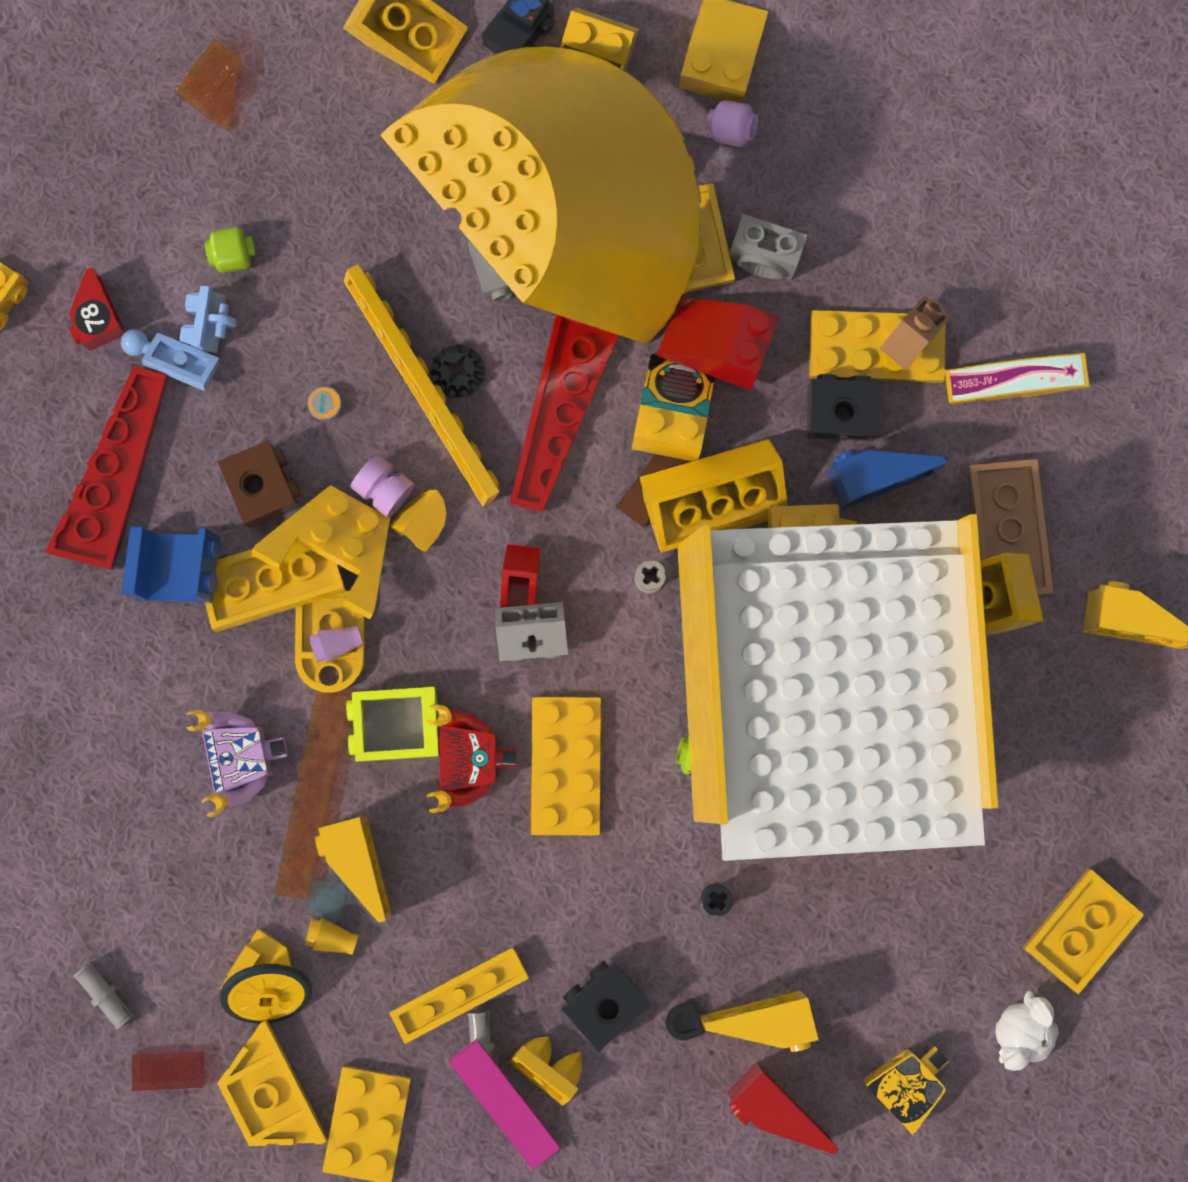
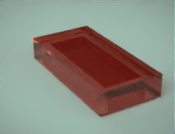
M204 1051L139 1053L132 1055V1091L203 1088L205 1086Z

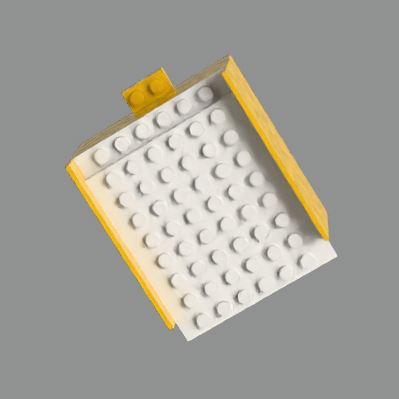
M838 504L772 506L767 509L768 528L710 530V525H702L677 545L694 822L720 824L722 860L985 845L982 808H998L977 514H970L955 521L840 525Z

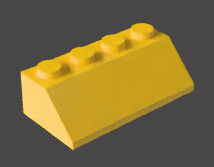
M769 439L640 477L644 502L661 553L678 548L677 545L702 525H710V530L742 529L768 521L767 509L770 507L788 506L783 463Z

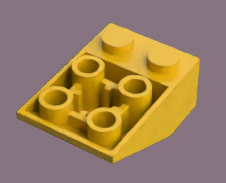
M577 7L570 12L560 48L590 54L626 71L640 29Z

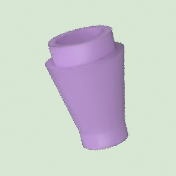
M357 626L317 630V634L309 636L317 663L324 660L328 663L346 652L363 645Z

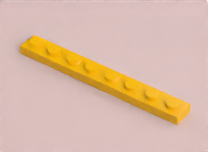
M359 264L347 269L344 279L346 287L482 507L491 503L499 493L497 489L499 488V483L496 476L491 470L486 471L480 461L482 457L478 447L474 442H468L462 432L464 427L460 418L455 413H450L445 405L446 397L442 389L438 385L432 384L427 376L429 371L424 360L420 356L416 357L411 350V341L408 334L403 328L398 329L393 321L394 314L390 305L385 300L381 301L375 292L376 284L372 276L368 272L364 273Z

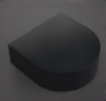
M693 999L674 1006L667 1013L666 1027L669 1034L675 1039L684 1041L705 1034Z

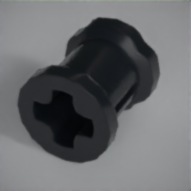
M710 884L703 889L700 902L703 909L710 915L723 916L732 908L733 896L723 885ZM714 891L718 895L724 893L725 896L722 898L724 905L721 908L715 905L708 906L711 902V897L709 896L711 892Z

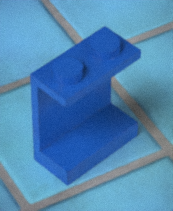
M130 527L121 594L136 601L212 603L213 593L218 585L216 576L217 559L220 558L222 552L220 536L206 528H199L198 534H155L144 527Z

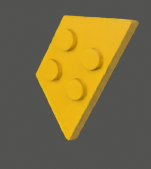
M268 1020L262 1021L217 1083L248 1145H294L295 1143H315L317 1145L327 1142L328 1138Z

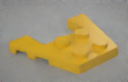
M330 485L254 546L251 555L279 570L294 543H300L358 575L343 605L371 619L376 606L390 518L385 517L377 510Z

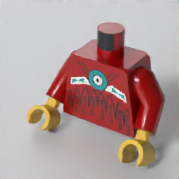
M432 704L429 706V708L438 710L439 717L436 721L427 720V723L440 726L439 791L427 794V797L435 796L439 804L437 808L429 809V812H443L448 808L470 805L489 793L491 784L496 783V769H517V748H497V736L491 733L489 724L469 712L448 709L443 705Z

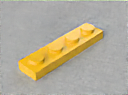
M511 947L390 1011L389 1014L404 1044L520 984L529 979V976L514 947Z

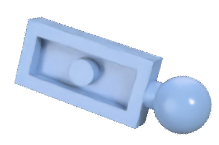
M138 329L126 331L121 338V347L125 353L131 356L144 354L142 358L143 366L203 391L206 390L219 366L218 357L158 332L152 342L148 341L145 333Z

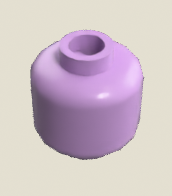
M723 100L719 102L715 109L709 111L706 126L707 129H711V135L715 142L742 147L748 141L754 139L758 128V115L754 114L753 108L749 104Z

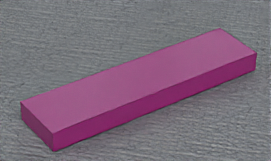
M475 1039L449 1059V1064L532 1170L561 1149L556 1139L478 1039Z

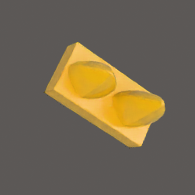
M550 1037L535 1038L519 1048L508 1064L563 1106L573 1098L578 1090L576 1085L582 1071V1054L578 1052L567 1055L550 1067L548 1065L552 1053Z

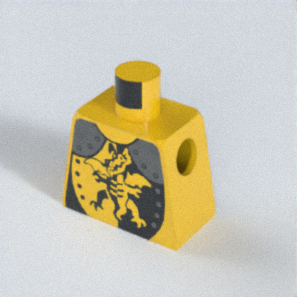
M935 1046L920 1060L909 1049H906L867 1075L862 1081L913 1135L946 1091L944 1085L935 1075L949 1061Z

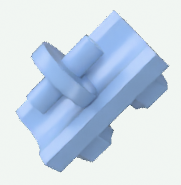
M200 286L198 293L186 295V311L196 316L194 325L184 324L181 327V342L206 353L217 355L219 339H224L226 328H236L237 324L235 318L228 316L229 305L225 304L226 296L224 294L213 291L211 287Z

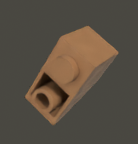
M924 296L900 322L880 349L907 370L951 316L945 312L941 304Z

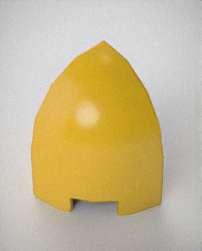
M437 490L425 491L412 499L389 526L400 536L405 535L415 544V547L426 553L445 526L447 512L444 499Z

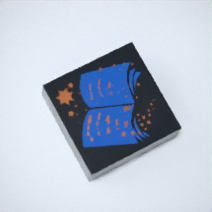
M508 0L502 12L503 15L532 30L547 6L548 0Z

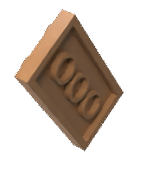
M1038 459L970 465L968 467L973 514H977L980 561L1002 553L1029 554L1038 595L1054 593Z

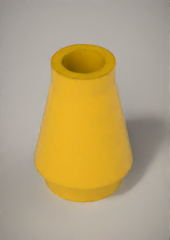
M322 917L320 920L312 918L304 946L312 947V951L353 955L358 934L351 933Z

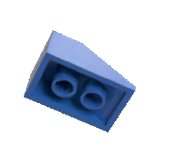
M851 449L836 456L837 460L832 462L833 465L826 474L840 508L844 510L931 476L946 464V460L941 456L865 450L857 454L856 449Z

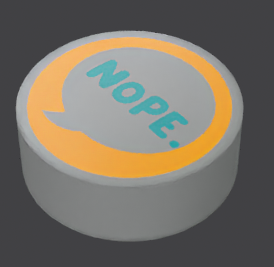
M322 386L310 393L307 406L314 418L319 421L328 422L337 418L341 413L342 400L333 388Z

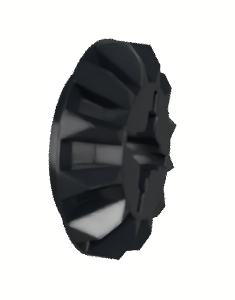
M459 344L443 347L441 352L434 357L431 367V376L434 384L438 385L445 395L453 398H463L473 394L481 386L485 375V367L481 356L471 347ZM464 358L463 369L470 377L458 375L450 383L452 371L445 364L457 366Z

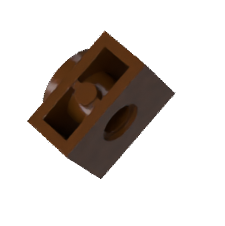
M267 440L217 461L241 519L248 528H252L299 507L296 498L301 496L294 478L287 479L283 467L288 465L280 446L274 448L270 441ZM254 478H262L264 484L261 491L255 494L249 493V482Z

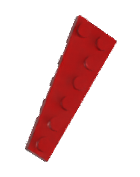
M556 314L510 500L511 506L540 513L544 512L619 335Z
M133 366L113 408V414L108 419L101 433L103 436L95 453H92L89 458L85 474L80 484H77L72 494L74 497L66 513L62 515L45 553L114 571L169 379L166 374Z

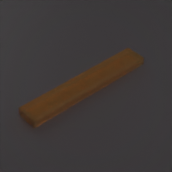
M316 691L274 894L303 900L310 899L319 856L315 836L320 835L318 828L325 826L347 720L346 703L347 700H351V697Z

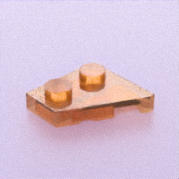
M213 38L174 90L175 95L220 128L229 132L233 118L241 58Z

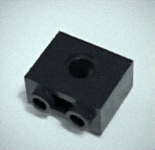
M819 374L817 379L812 378L808 385L807 438L839 441H874L879 435L880 381H871V377L865 375L852 376L851 380H837V375ZM838 406L848 408L851 412V419L843 421L837 418L835 408Z
M614 959L608 964L604 960L601 961L588 973L592 978L583 987L577 983L562 997L566 1002L562 1005L561 1010L598 1052L651 1006L650 1000ZM605 999H613L617 1002L619 1008L615 1015L607 1017L603 1016L598 1010L599 1004Z

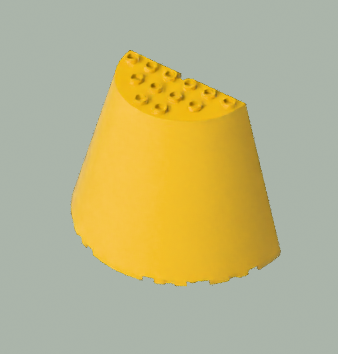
M543 46L504 51L484 58L456 74L390 125L380 135L443 210L456 208L460 212L462 220L459 229L522 303L645 344L653 340L676 311L675 307L688 288L689 277L693 265H696L700 248L699 203H702L700 187L697 185L694 174L696 169L693 158L688 154L683 142L684 137L674 119L646 86L628 72L617 68L601 58L567 48Z

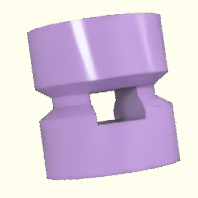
M376 454L355 476L351 483V488L365 500L372 498L373 507L389 518L411 495L415 488V483L402 472L394 474L393 465L380 454Z

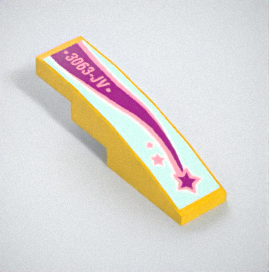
M1085 353L1019 359L945 370L950 405L980 400L988 402L1018 396L1025 398L1090 387Z

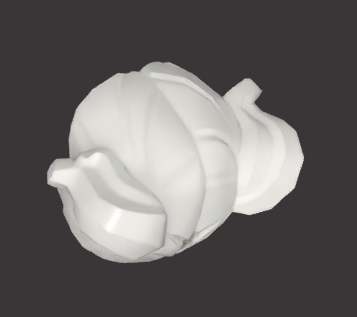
M1030 991L1025 993L1024 1003L1010 1005L1003 1011L1001 1018L996 1023V1038L1001 1046L999 1061L1002 1064L1004 1063L1005 1069L1011 1071L1022 1070L1029 1062H1039L1046 1059L1055 1047L1059 1033L1057 1024L1053 1022L1054 1009L1050 1002L1043 997H1035Z

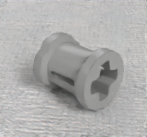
M655 560L642 562L635 573L636 586L644 593L652 594L658 592L666 580L664 567ZM652 569L656 570V579L659 582L656 584L651 581L648 585L643 582L645 576L642 572L646 571L649 573Z

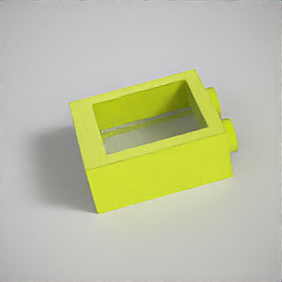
M423 687L352 692V700H347L346 710L348 721H353L354 734L348 736L349 754L355 755V762L439 757V726L427 723V720L436 721L439 717L437 709L429 708L432 704L438 705L437 688Z

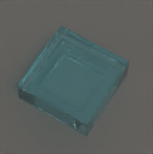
M313 879L305 914L339 921L348 887Z

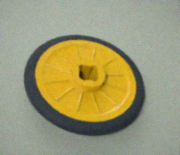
M262 964L248 967L232 975L222 986L219 999L224 1011L237 1020L260 1024L267 1019L269 1023L288 1019L303 1010L311 999L312 985L305 974L293 967L281 964Z

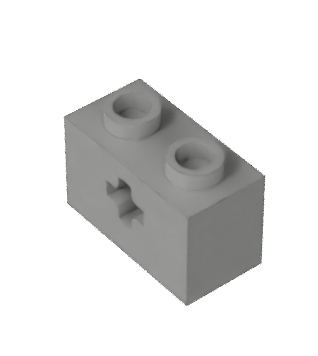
M563 602L495 608V626L500 661L510 660L517 662L529 658H555L560 655H568Z

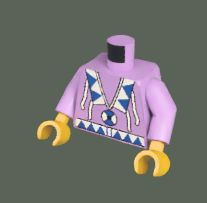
M203 710L188 711L186 715L194 714L199 719L197 726L186 728L192 732L202 730L214 794L207 796L201 802L204 803L210 800L216 805L215 811L206 814L208 817H214L224 809L248 803L265 787L266 777L272 775L270 761L288 757L285 738L279 737L265 740L263 728L256 727L252 719L233 712L206 713Z

